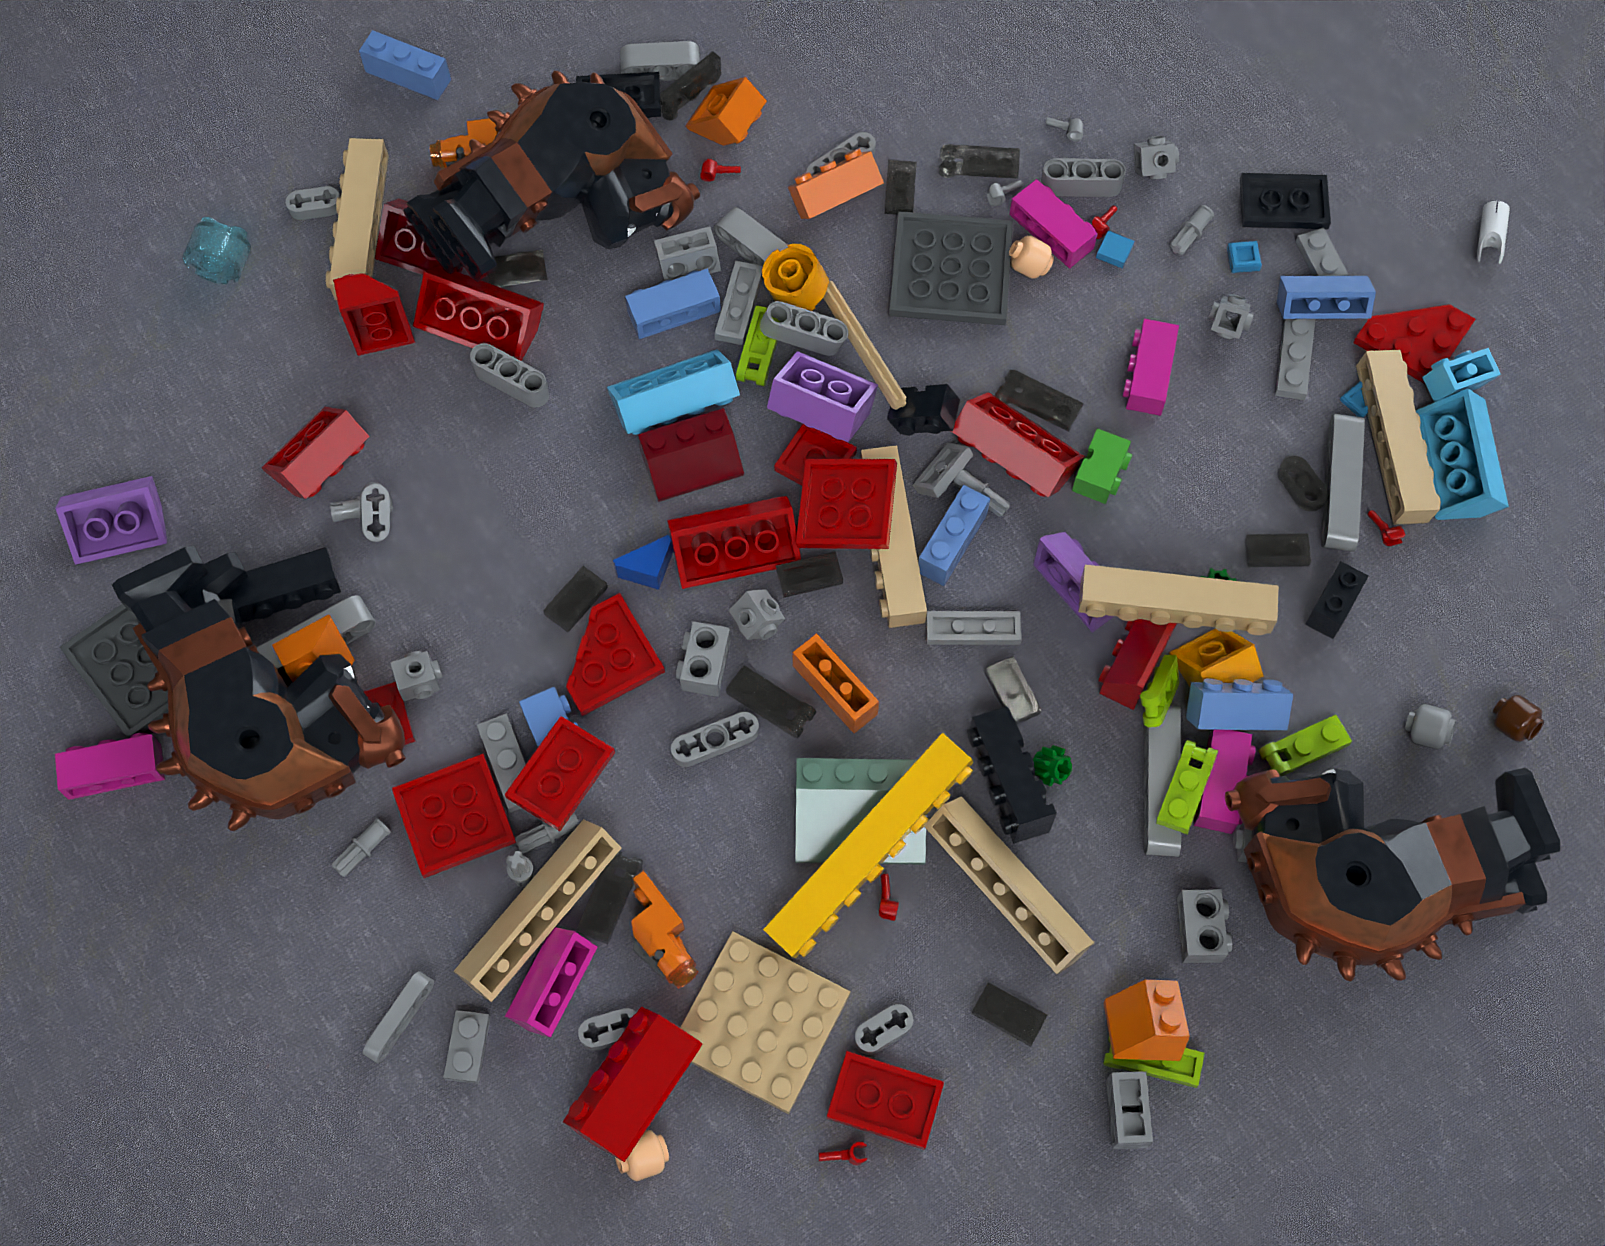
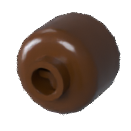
M1514 695L1508 700L1502 698L1493 709V713L1496 715L1494 719L1495 728L1516 742H1522L1525 739L1528 741L1532 740L1544 725V720L1541 719L1542 710L1521 695Z

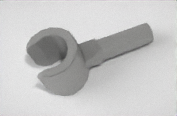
M1049 117L1046 119V124L1068 130L1067 137L1070 140H1082L1083 123L1080 119H1071L1069 122Z
M1018 180L1004 186L998 183L992 184L989 189L990 192L987 194L989 204L991 206L1001 205L1005 201L1004 194L1022 187L1023 182Z

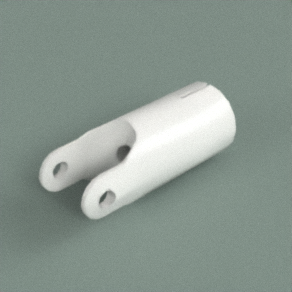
M1497 201L1487 202L1483 206L1477 249L1478 262H1480L1481 250L1484 247L1497 248L1500 252L1499 264L1503 260L1510 211L1509 206L1504 202L1498 201L1497 213H1495Z

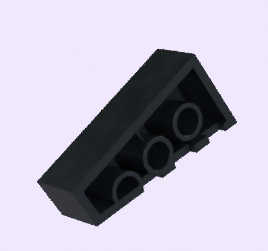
M1009 706L972 717L970 729H967L968 739L973 748L977 747L979 751L978 765L983 777L988 776L992 787H989L990 798L994 806L999 805L1003 815L1000 817V824L1004 834H1010L1014 844L1049 833L1057 812L1053 804L1046 805V788L1042 779L1035 781L1033 777L1035 776V769L1030 753L1027 751L1022 753L1021 747H1024L1023 737Z

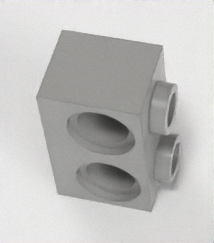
M710 226L654 240L664 281L674 280L686 276L689 272L701 271L707 268L710 274L721 271L717 246Z
M693 622L691 632H685L682 650H686L684 661L679 660L676 670V679H680L682 691L719 697L731 642L730 628ZM705 640L714 643L709 648L698 646L700 642ZM697 669L707 671V674L703 677L692 675Z
M1222 889L1182 890L1177 897L1182 963L1223 962L1228 956V952L1232 951V936L1230 932H1226L1225 920L1229 918V905L1227 900H1223ZM1204 904L1208 906L1211 910V916L1201 915L1197 911L1196 905ZM1207 936L1211 938L1214 942V949L1204 948L1199 941V937Z
M1146 1072L1111 1073L1106 1079L1112 1149L1147 1148L1153 1143Z

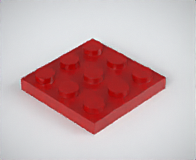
M805 459L796 537L798 548L889 549L897 473L896 460Z
M484 754L392 788L423 878L430 877L516 843Z

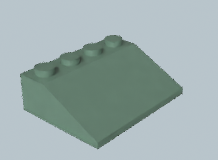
M797 758L795 863H824L917 760ZM923 827L917 834L911 831L903 840L906 843L904 849L894 859L889 855L882 863L925 865L926 828Z

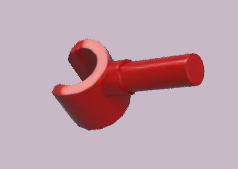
M707 159L703 162L700 178L710 182L715 179L716 173H740L741 167L722 166L712 159Z
M1111 206L1103 216L1094 217L1092 226L1098 233L1096 239H1101L1109 231L1110 227L1106 223L1117 211L1116 206Z
M1374 510L1368 512L1367 515L1381 530L1382 540L1386 546L1402 543L1401 538L1405 537V532L1401 526L1389 528L1388 524Z
M882 874L879 916L883 919L895 921L899 902L889 900V875Z
M855 1142L846 1150L820 1152L819 1161L848 1160L853 1165H861L868 1158L857 1159L853 1154L854 1148H865L867 1145L864 1142Z

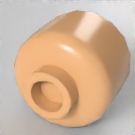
M1025 236L1020 241L1016 240L1009 250L1011 267L1031 279L1046 275L1053 264L1054 257L1051 247L1033 236Z
M646 1130L625 1162L616 1157L615 1160L621 1174L626 1172L632 1180L640 1181L660 1174L664 1170L665 1162L669 1161V1153L662 1135H656L652 1130Z

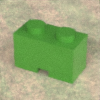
M1097 428L1088 448L1087 457L1083 459L1076 475L1072 491L1104 504L1107 503L1110 494L1116 496L1122 479L1118 477L1121 469L1127 470L1133 455L1128 452L1131 441Z

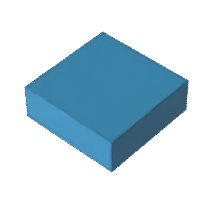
M1108 231L1097 252L1096 258L1123 269L1135 241Z
M1257 241L1228 243L1227 253L1231 273L1260 271L1262 263Z
M1361 381L1340 398V401L1357 417H1365L1368 413V407L1365 406L1361 388L1363 386Z

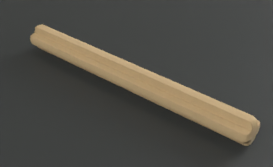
M829 280L823 299L835 318L847 326L848 339L878 384L890 406L895 410L906 405L905 394L833 281Z

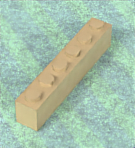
M349 138L348 150L343 152L345 173L340 175L342 194L336 201L338 222L333 223L335 243L334 246H330L329 259L332 265L331 271L326 272V286L331 289L335 300H337L333 279L342 278L348 274L360 273L373 278L374 258L389 157L383 139Z
M1401 350L1366 351L1356 365L1359 381L1362 382L1363 386L1361 389L1365 406L1368 407L1367 415L1393 524L1429 523L1440 510L1441 501L1440 496L1435 491L1433 483L1434 472L1432 467L1429 466L1426 455L1427 444L1422 439L1420 431V416L1415 411L1413 402L1414 392L1412 387L1409 386L1407 378V364L1403 361Z
M897 445L861 450V459H895L897 462L889 549H870L872 562L877 561L879 571H874L876 589H882L884 598L879 599L881 617H887L889 628L923 624L926 622L927 608Z
M1085 564L1081 576L1078 612L1097 618L1108 615L1117 616L1124 621L1144 619L1151 620L1152 623L1159 625L1171 622L1183 624L1188 628L1207 626L1215 627L1218 631L1222 632L1243 630L1248 631L1252 635H1264L1266 633L1271 634L1277 623L1279 586Z
M962 796L944 804L925 824L924 827L1056 974L1074 964L1094 944V941Z
M583 819L453 972L475 992L492 1002L621 850L619 844L602 827Z

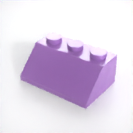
M152 476L62 496L55 508L75 565L167 544L162 505Z
M1066 532L1043 536L1039 540L1033 565L1093 633L1115 617L1105 615L1097 618L1078 612L1080 583L1085 564L1099 566V564L1095 561L1091 562L1084 554L1081 544L1076 539H1071Z

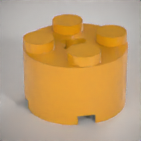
M789 244L786 249L781 251L775 250L768 256L762 267L765 287L775 302H785L813 311L815 306L824 297L829 284V278L816 255L809 247L802 244Z

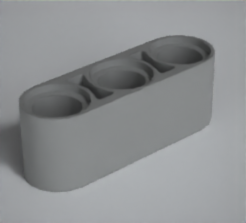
M691 41L628 44L620 49V74L659 72L660 81L694 79L699 76L701 71L699 46Z
M1053 158L1044 164L1041 183L1051 188L1055 196L1113 197L1121 192L1126 168L1121 161L1116 159Z
M737 207L731 209L713 228L717 237L724 244L751 264L763 266L772 252L777 249L781 251L788 248L785 242Z
M780 301L772 302L760 321V329L765 336L827 356L835 355L848 337V328L842 321ZM772 317L778 319L780 322L774 321ZM800 326L805 327L808 331L802 330ZM828 335L833 336V337L835 338V340H832L831 338H829Z
M481 343L472 348L470 360L477 378L528 406L541 407L548 402L549 389L545 375L541 371L490 344ZM483 361H490L489 363H486V364H480V363H482ZM508 374H515L511 377H505ZM533 387H540L539 389L534 391L530 390Z

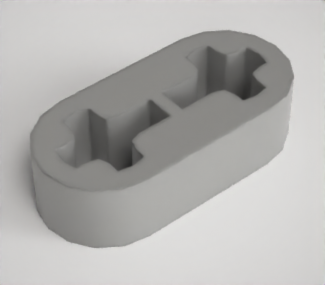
M331 186L303 189L290 193L285 203L289 214L294 219L305 220L337 214L336 201L340 195ZM332 198L329 204H325L326 199ZM303 202L301 208H296L298 203Z
M371 482L363 486L360 491V526L365 537L375 542L382 541L389 534L390 501L386 488L380 483ZM375 488L379 494H383V498L377 500V509H373L372 501L366 499V495H370L372 489ZM373 514H377L379 524L384 525L383 529H378V534L373 535V532L367 529V525H372Z
M895 1004L862 1023L855 1032L854 1042L856 1048L863 1054L873 1055L906 1036L913 1026L911 1010L902 1004ZM894 1013L899 1017L903 1015L906 1017L904 1028L902 1029L898 1025L888 1030L885 1027L892 1022V1014ZM881 1029L882 1033L875 1039V1046H871L869 1042L865 1044L861 1042L864 1039V1031L867 1030L870 1034H873Z
M623 1008L585 1020L578 1030V1037L582 1045L591 1051L611 1047L624 1032L623 1028L612 1030V1027L621 1025L622 1018L628 1017L630 1020L637 1012L630 1008ZM596 1026L598 1031L609 1030V1032L598 1035L599 1041L592 1042L591 1038H585V1035L590 1033V1027Z

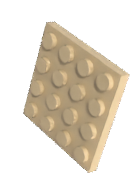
M732 931L680 1027L703 1043L691 1063L789 1114L851 991Z

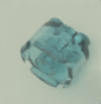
M203 217L201 222L197 223L193 229L182 256L183 262L188 268L190 264L197 269L195 274L208 281L228 284L229 280L234 279V283H236L240 279L251 251V245L246 239L248 234L240 227H229L218 223L211 217Z

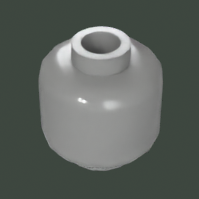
M1422 704L1418 707L1416 713L1409 712L1405 730L1411 731L1410 737L1414 744L1441 749L1445 743H1451L1456 720L1452 719L1451 712L1448 709Z

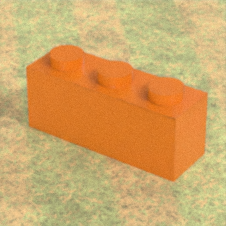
M859 148L845 154L846 160L838 164L833 160L819 167L821 172L811 176V173L808 172L794 179L796 183L789 186L788 189L800 218L810 219L884 184L872 152H861Z
M817 633L792 652L793 667L854 734L878 715L879 701Z

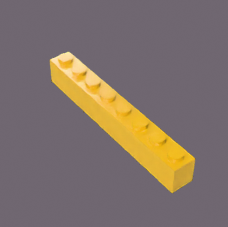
M942 732L763 930L791 957L797 958L799 954L805 957L817 944L814 938L822 929L828 932L839 920V917L836 915L844 905L848 908L851 907L861 896L862 893L859 891V888L867 880L872 883L882 873L884 868L881 864L889 855L894 859L904 849L906 843L903 840L911 831L917 834L929 820L926 817L928 812L933 807L939 809L951 796L948 790L956 782L961 785L973 772L970 768L973 764L972 758Z

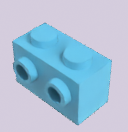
M1489 348L1474 353L1471 350L1463 352L1451 361L1448 358L1442 359L1431 365L1433 370L1422 378L1433 401L1437 402L1467 388L1471 391L1481 388L1501 375Z

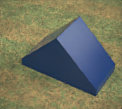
M666 535L614 559L613 563L617 577L659 590L673 554L670 536Z

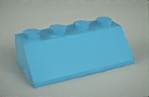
M718 349L607 387L622 427L627 434L632 433L633 435L647 432L650 426L659 423L661 425L671 424L677 420V417L687 413L688 415L700 414L705 411V407L713 404L718 406L726 405L732 402L734 397L740 395L731 362Z
M1467 388L1415 410L1420 416V431L1422 439L1427 444L1426 455L1429 466L1432 467L1434 472L1433 483L1435 491L1440 496L1441 501L1440 510L1435 515V518L1437 520L1480 518L1509 507L1486 400Z

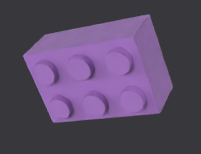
M797 351L773 379L767 408L781 416L801 422L809 428L825 432L835 439L849 442L870 415L878 384Z

